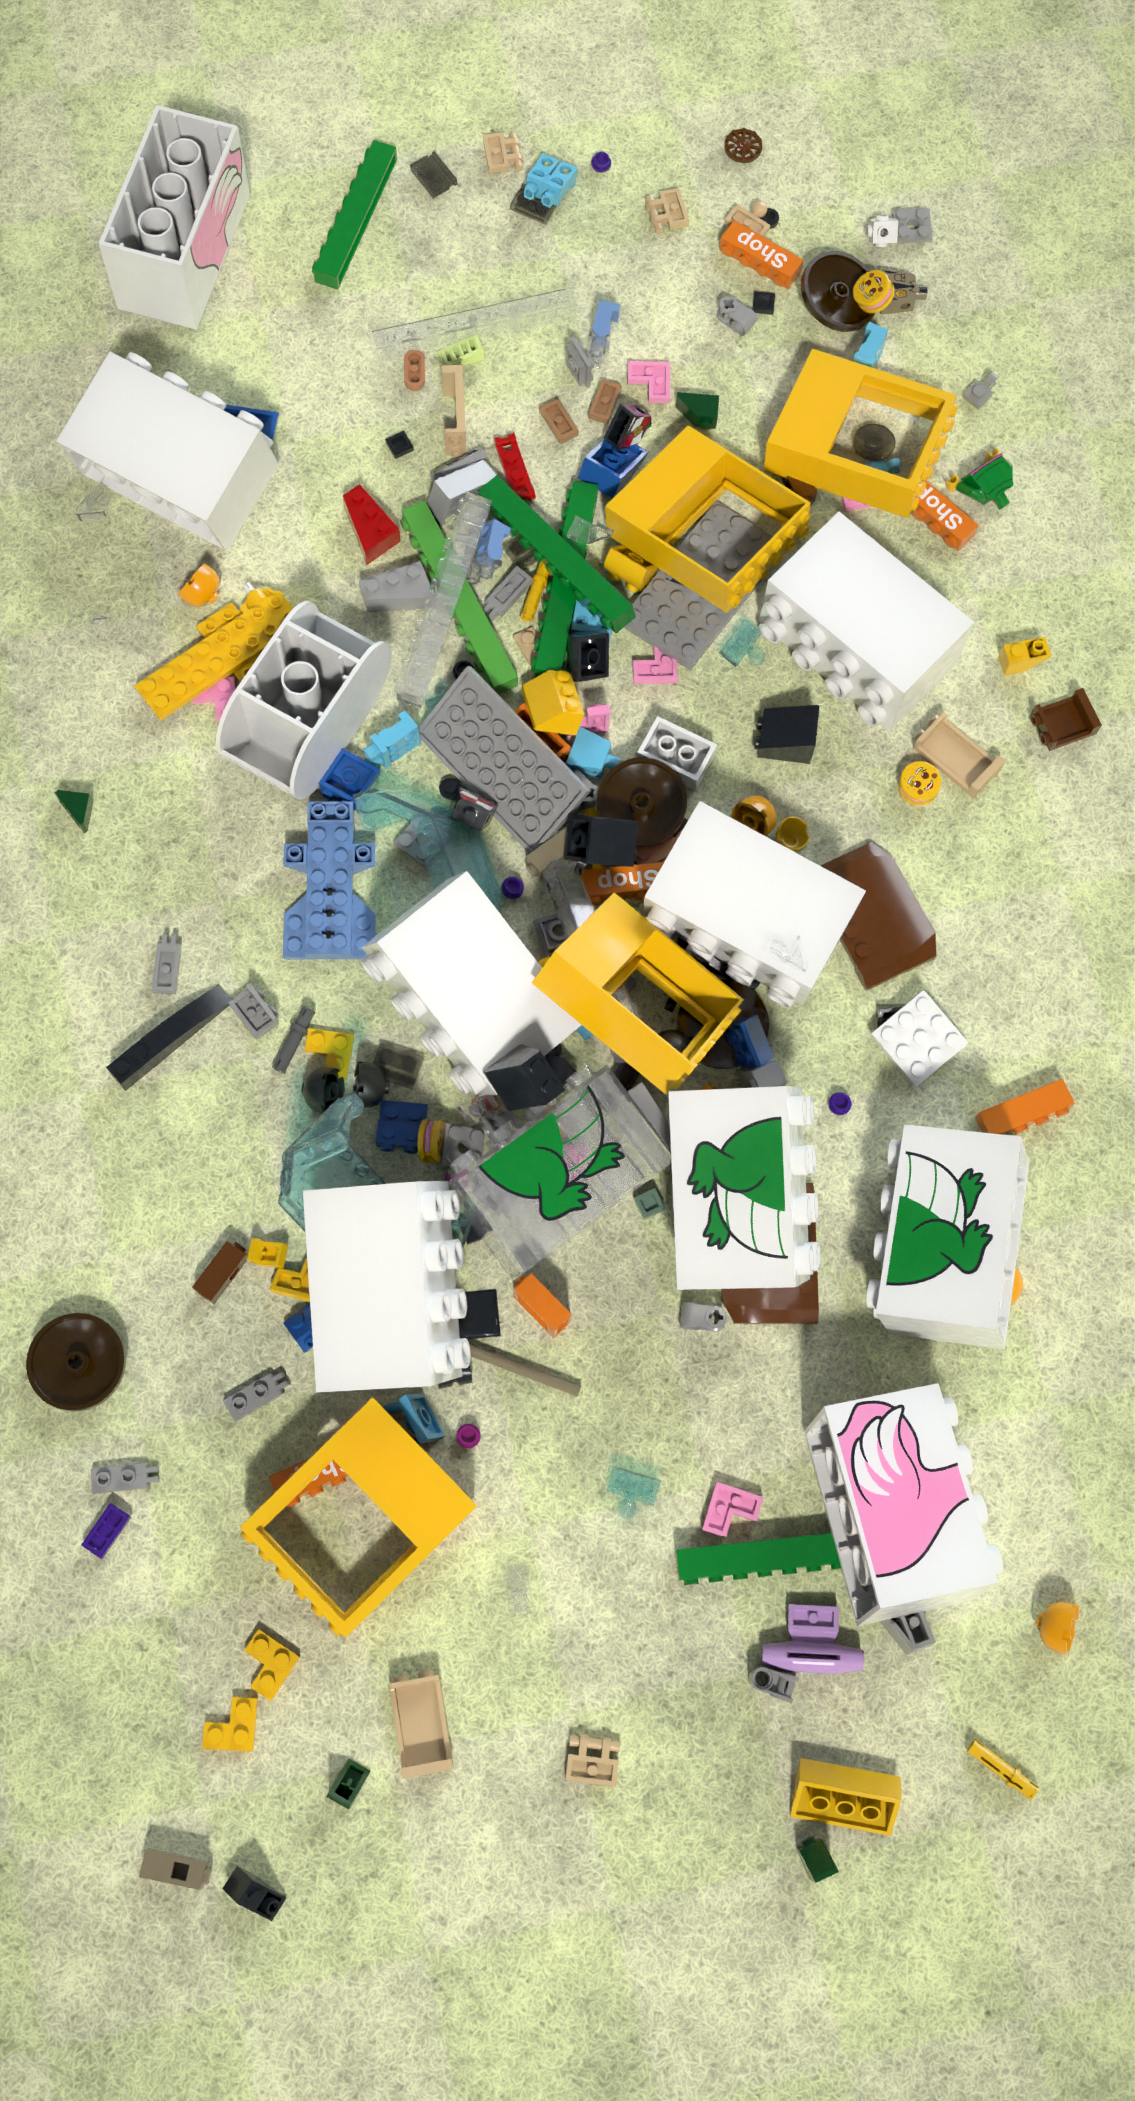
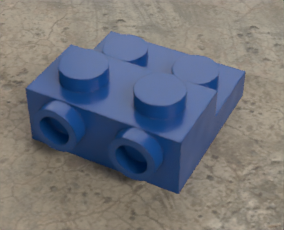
M342 748L318 783L319 789L322 791L321 795L330 801L333 798L340 802L353 801L354 810L359 811L369 796V790L380 775L381 770Z
M382 1100L377 1125L376 1147H380V1150L385 1152H393L394 1149H404L405 1153L417 1154L418 1131L422 1120L427 1119L428 1104Z

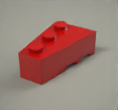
M360 484L343 495L344 509L366 565L401 542L399 528Z

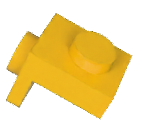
M252 1238L248 1248L247 1261L261 1267L284 1268L288 1245Z

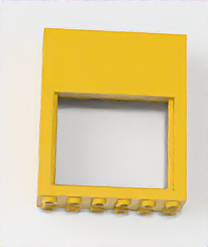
M812 349L767 441L764 471L785 478L790 476L813 485L815 488L909 518L912 510L916 511L920 501L918 497L924 494L927 485L925 481L932 476L934 470L932 465L939 460L941 454L939 449L941 447L944 448L948 438L946 433L952 431L955 419H952V417H955L958 405L955 404L957 395ZM856 396L933 421L907 479L830 454Z
M687 426L605 506L606 534L725 613H728L732 608H736L739 605L741 599L746 594L752 592L755 584L760 579L763 580L773 566H777L787 552L793 550L800 538H804L808 534L811 503L692 427ZM727 490L783 525L728 583L672 547Z
M613 893L554 951L532 981L534 986L665 1094L672 1087L677 1090L686 1077L694 1070L739 1014L741 1009L738 1006L744 1000L657 927L647 921L645 917L616 893ZM636 969L704 1025L682 1053L612 997Z
M372 1396L242 1523L240 1535L250 1545L254 1542L260 1548L258 1554L267 1563L272 1561L277 1566L276 1573L285 1582L289 1579L294 1584L293 1590L302 1600L307 1597L312 1603L310 1608L319 1618L325 1616L328 1619V1627L336 1636L339 1637L342 1634L346 1638L477 1505ZM333 1460L414 1543L345 1613L264 1529Z

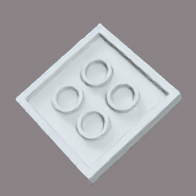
M924 990L870 1034L914 1087H917L968 1044L966 1039Z

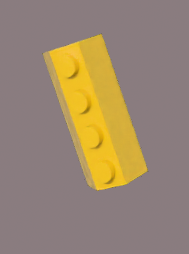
M800 1758L795 1775L790 1817L891 1836L902 1801L901 1777Z

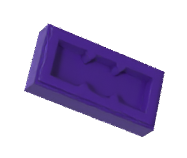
M110 1503L81 1546L100 1559H103L131 1519V1516Z

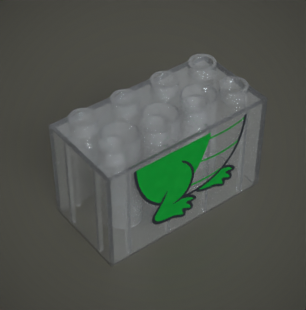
M589 1063L566 1079L567 1083L563 1085L565 1088L564 1097L558 1101L555 1098L547 1105L527 1108L528 1112L523 1117L528 1123L520 1129L517 1128L512 1120L502 1125L488 1137L489 1140L485 1144L490 1151L482 1157H479L472 1148L449 1165L450 1169L447 1173L452 1178L449 1182V1190H456L461 1212L513 1282L672 1163L671 1149L608 1065L595 1073Z

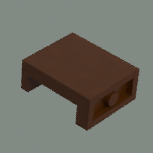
M1084 688L1075 690L1069 698L1041 707L1040 704L1035 705L1030 716L1033 726H1037L1040 732L1042 744L1046 745L1049 751L1093 736L1098 733L1102 726Z

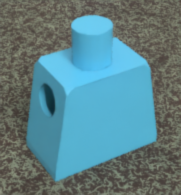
M579 727L566 765L572 772L577 769L586 776L601 778L604 768H614L620 764L621 758L610 755L612 744L610 741L583 727Z

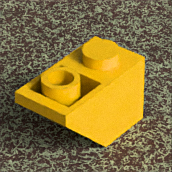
M1046 637L1005 644L998 657L1004 675L1027 671L1048 660L1052 655Z

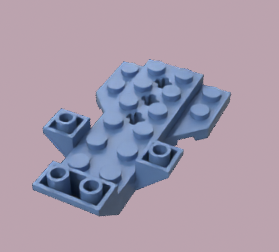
M353 801L308 802V847L307 844H284L283 866L307 874L306 894L284 914L283 959H365L368 955L361 947L375 937L376 916L353 893L354 874L375 866V843L354 844ZM328 889H333L331 896H328L325 891L328 892ZM328 910H332L335 913L332 914V917L326 916ZM332 932L331 938L327 939L324 934Z

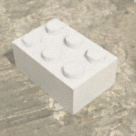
M657 716L637 752V758H652L667 764L679 775L686 788L696 792L715 756L717 744Z

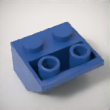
M757 1014L737 1020L726 1028L727 1040L730 1044H733L735 1060L742 1069L759 1067L774 1058Z

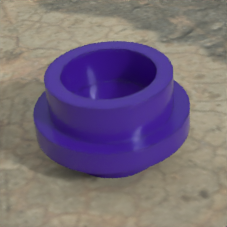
M605 152L596 153L591 160V166L596 172H607L611 168V159Z
M509 877L503 881L501 890L505 897L517 899L523 894L524 885L519 878Z
M841 1092L833 1094L828 1101L830 1111L838 1116L847 1114L852 1106L850 1097Z

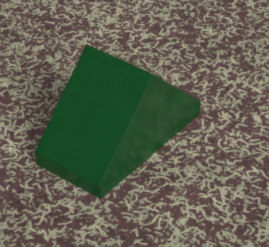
M64 790L55 791L54 793L58 801L83 833H86L89 828L93 800L90 794Z
M348 1759L326 1797L349 1810L353 1806L371 1771Z

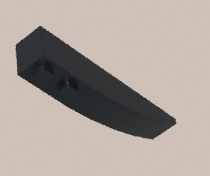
M219 986L214 987L147 1033L106 1067L119 1085L127 1091L229 1006L228 1002L231 999Z

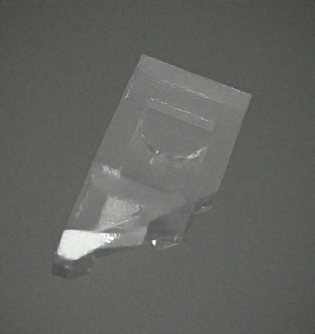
M576 515L566 537L588 545L610 537L614 530L599 522L593 525Z

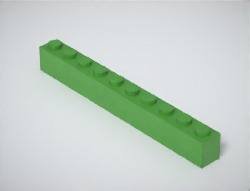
M426 501L401 510V526L404 532H409L411 536L409 541L412 548L418 549L420 553L418 558L422 566L428 568V578L431 584H436L438 588L436 592L440 601H445L447 605L446 612L449 618H454L458 636L464 637L466 641L464 646L469 655L473 654L475 658L473 662L477 672H482L485 677L483 679L498 695L518 687V676Z

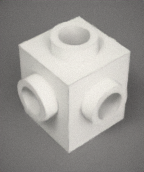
M876 215V219H870V225H867V238H869L870 242L875 243L876 247H886L887 243H897L898 220L889 218V215Z

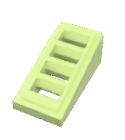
M478 335L470 336L438 351L442 365H467L484 360V352ZM456 352H458L459 354L458 358H456L455 356ZM450 354L451 361L449 362L446 357V355Z

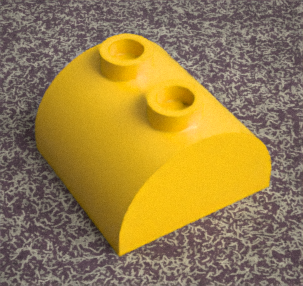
M624 545L611 548L604 563V569L609 571L608 577L616 582H619L620 579L627 582L625 587L634 593H637L638 590L643 591L659 570V568Z

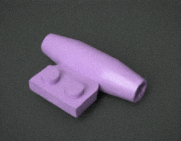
M788 1604V1632L792 1641L762 1644V1665L790 1672L838 1674L863 1671L864 1651L833 1643L839 1630V1607Z

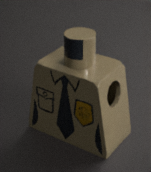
M882 269L893 283L895 292L891 303L880 311V314L913 311L916 300L927 299L928 288L917 287L914 274Z

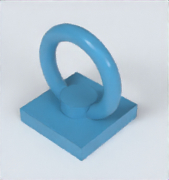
M424 1393L406 1394L398 1399L399 1402L383 1406L389 1414L393 1412L405 1414L406 1425L415 1434L414 1440L421 1447L423 1443L435 1442L445 1437Z

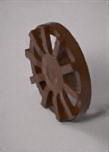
M743 128L733 130L726 137L724 147L726 154L733 161L750 163L760 156L763 145L762 138L755 131ZM730 141V142H733V143H735V144L728 145V142ZM735 148V151L732 153L729 149ZM751 149H755L758 151L756 152V154H754ZM738 153L742 155V158L737 157L736 154ZM750 154L751 157L745 158V155Z

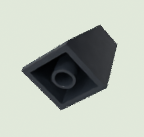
M820 705L764 708L762 717L758 716L756 729L760 730V737L756 736L754 749L758 750L757 758L810 764L816 746Z
M568 814L563 859L587 864L633 867L636 858L635 848L638 836V821Z
M523 1044L515 1047L483 1071V1074L508 1111L547 1105L565 1091V1088L541 1051Z

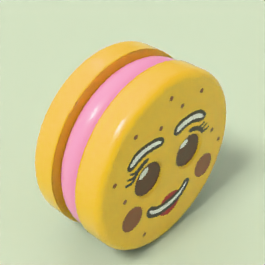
M872 270L863 274L857 280L853 288V297L864 312L877 313L891 303L895 292L894 285L883 271Z
M923 761L907 765L903 769L898 781V791L901 797L906 802L917 806L932 802L941 787L939 771L932 764Z
M424 1119L420 1124L417 1145L419 1159L422 1163H441L445 1124L443 1120Z

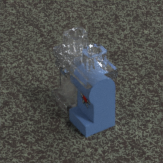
M604 300L599 302L593 323V331H590L588 335V356L593 360L594 368L601 369L603 361L608 362L611 333L617 334L619 330L621 304Z
M492 519L469 530L464 561L461 564V568L466 570L465 577L468 582L477 584L480 583L481 577L484 579L492 578L494 570L501 567L502 561L499 559L503 555L502 542L503 538L509 536L510 527L496 519Z

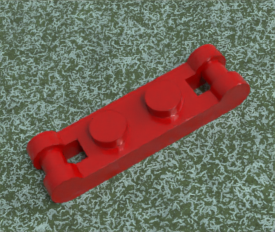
M515 433L507 434V437L500 438V436L493 438L508 486L522 500L536 499ZM510 445L511 449L504 450L503 446Z

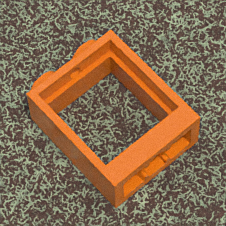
M532 1273L527 1277L522 1275L514 1283V1298L553 1339L571 1322L572 1314Z

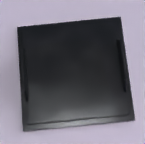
M497 1290L465 1292L467 1312L465 1318L458 1319L460 1339L466 1338L470 1340L501 1336Z

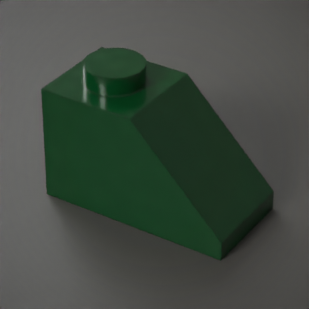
M677 392L676 408L694 427L704 430L716 429L719 395Z
M811 1836L800 1841L801 1846L796 1848L811 1881L817 1883L839 1872L822 1839L818 1838L815 1840V1837Z

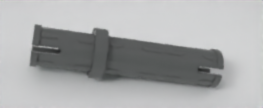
M302 1006L295 1023L291 1024V1031L272 1065L274 1070L281 1071L283 1074L286 1073L303 1036L307 1035V1028L316 1013L311 1008Z

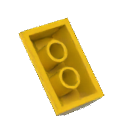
M549 670L522 685L521 689L535 731L577 735L585 714L569 672Z

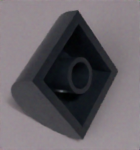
M575 632L568 634L567 669L573 681L582 682L609 677V633Z

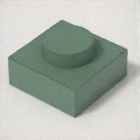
M656 1188L633 1199L643 1220L665 1211Z

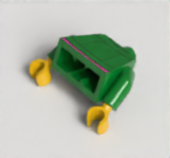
M995 448L992 454L990 452L986 453V462L962 477V481L959 482L957 475H952L951 481L954 483L946 481V488L949 491L957 490L983 505L994 500L999 510L1007 506L1010 501L1004 492L1014 485L1013 466L1003 457L999 449Z

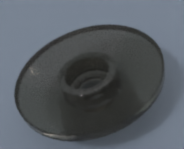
M879 424L862 426L856 431L853 438L855 451L862 458L870 461H880L888 458L893 453L896 443L893 433L885 426Z

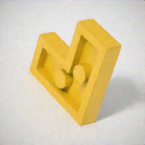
M308 1028L305 1052L327 1055L325 1067L339 1069L341 1072H337L338 1078L343 1077L347 1081L355 1036L354 1034Z
M307 1258L300 1273L278 1268L269 1288L271 1292L310 1302Z
M258 1629L244 1650L264 1664L250 1687L272 1701L300 1659V1656Z
M232 1697L230 1723L204 1722L202 1749L254 1751L258 1698Z

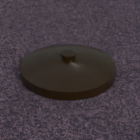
M827 251L814 257L806 266L801 277V294L809 312L821 324L835 331L852 332L864 327L873 318L875 313H866L859 307L853 297V288L857 280L863 274L869 272V269L854 256L840 251Z
M632 758L616 765L604 777L597 794V809L599 817L638 821L636 847H650L666 841L679 829L686 815L687 794L681 778L667 764L652 758Z
M720 979L744 999L738 1006L741 1011L731 1023L749 1015L757 1014L767 1038L769 1017L760 997L746 985L732 980ZM680 1006L677 1030L687 1033L693 1040L704 1025ZM727 1029L699 1063L715 1069L740 1067L734 1057L735 1049L733 1044H730L727 1040Z
M86 1313L66 1314L48 1322L32 1340L26 1359L28 1380L35 1393L47 1404L57 1409L71 1412L92 1409L105 1402L120 1385L126 1367L125 1348L118 1333L101 1318Z

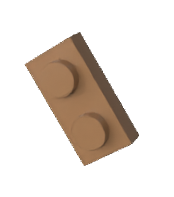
M602 379L590 408L588 419L609 424L622 385Z
M558 399L539 407V413L560 444L579 435V430Z

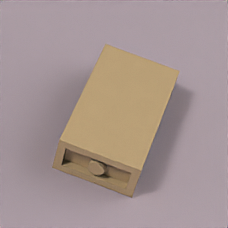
M441 365L443 397H456L457 428L444 429L445 455L459 457L467 453L463 365Z
M944 711L940 716L935 715L928 724L930 727L926 731L922 729L914 738L916 743L913 749L974 799L1002 770L1006 760L1000 755L994 759L946 719L948 713Z
M433 1670L418 1673L419 1678L409 1680L408 1675L394 1677V1683L388 1684L401 1761L402 1779L454 1769L439 1675H434Z

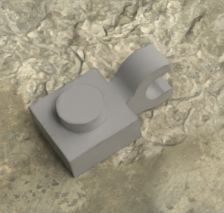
M992 371L983 383L977 380L964 392L963 398L979 410L992 397L993 392L991 389L997 384L996 380L999 376Z

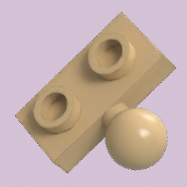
M756 201L752 204L750 213L736 204L725 218V224L730 226L735 220L764 237L770 230V224L760 219V217L766 215L767 205L763 201Z

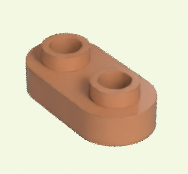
M410 350L404 356V383L406 388L411 391H419L425 386V357L418 350Z

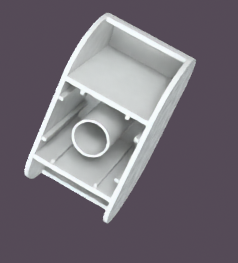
M310 601L301 602L284 619L230 697L217 729L216 749L218 754L299 800L307 798L319 787V781L342 748L345 749L375 705L389 672L391 663L390 646L383 641L375 643L325 616Z

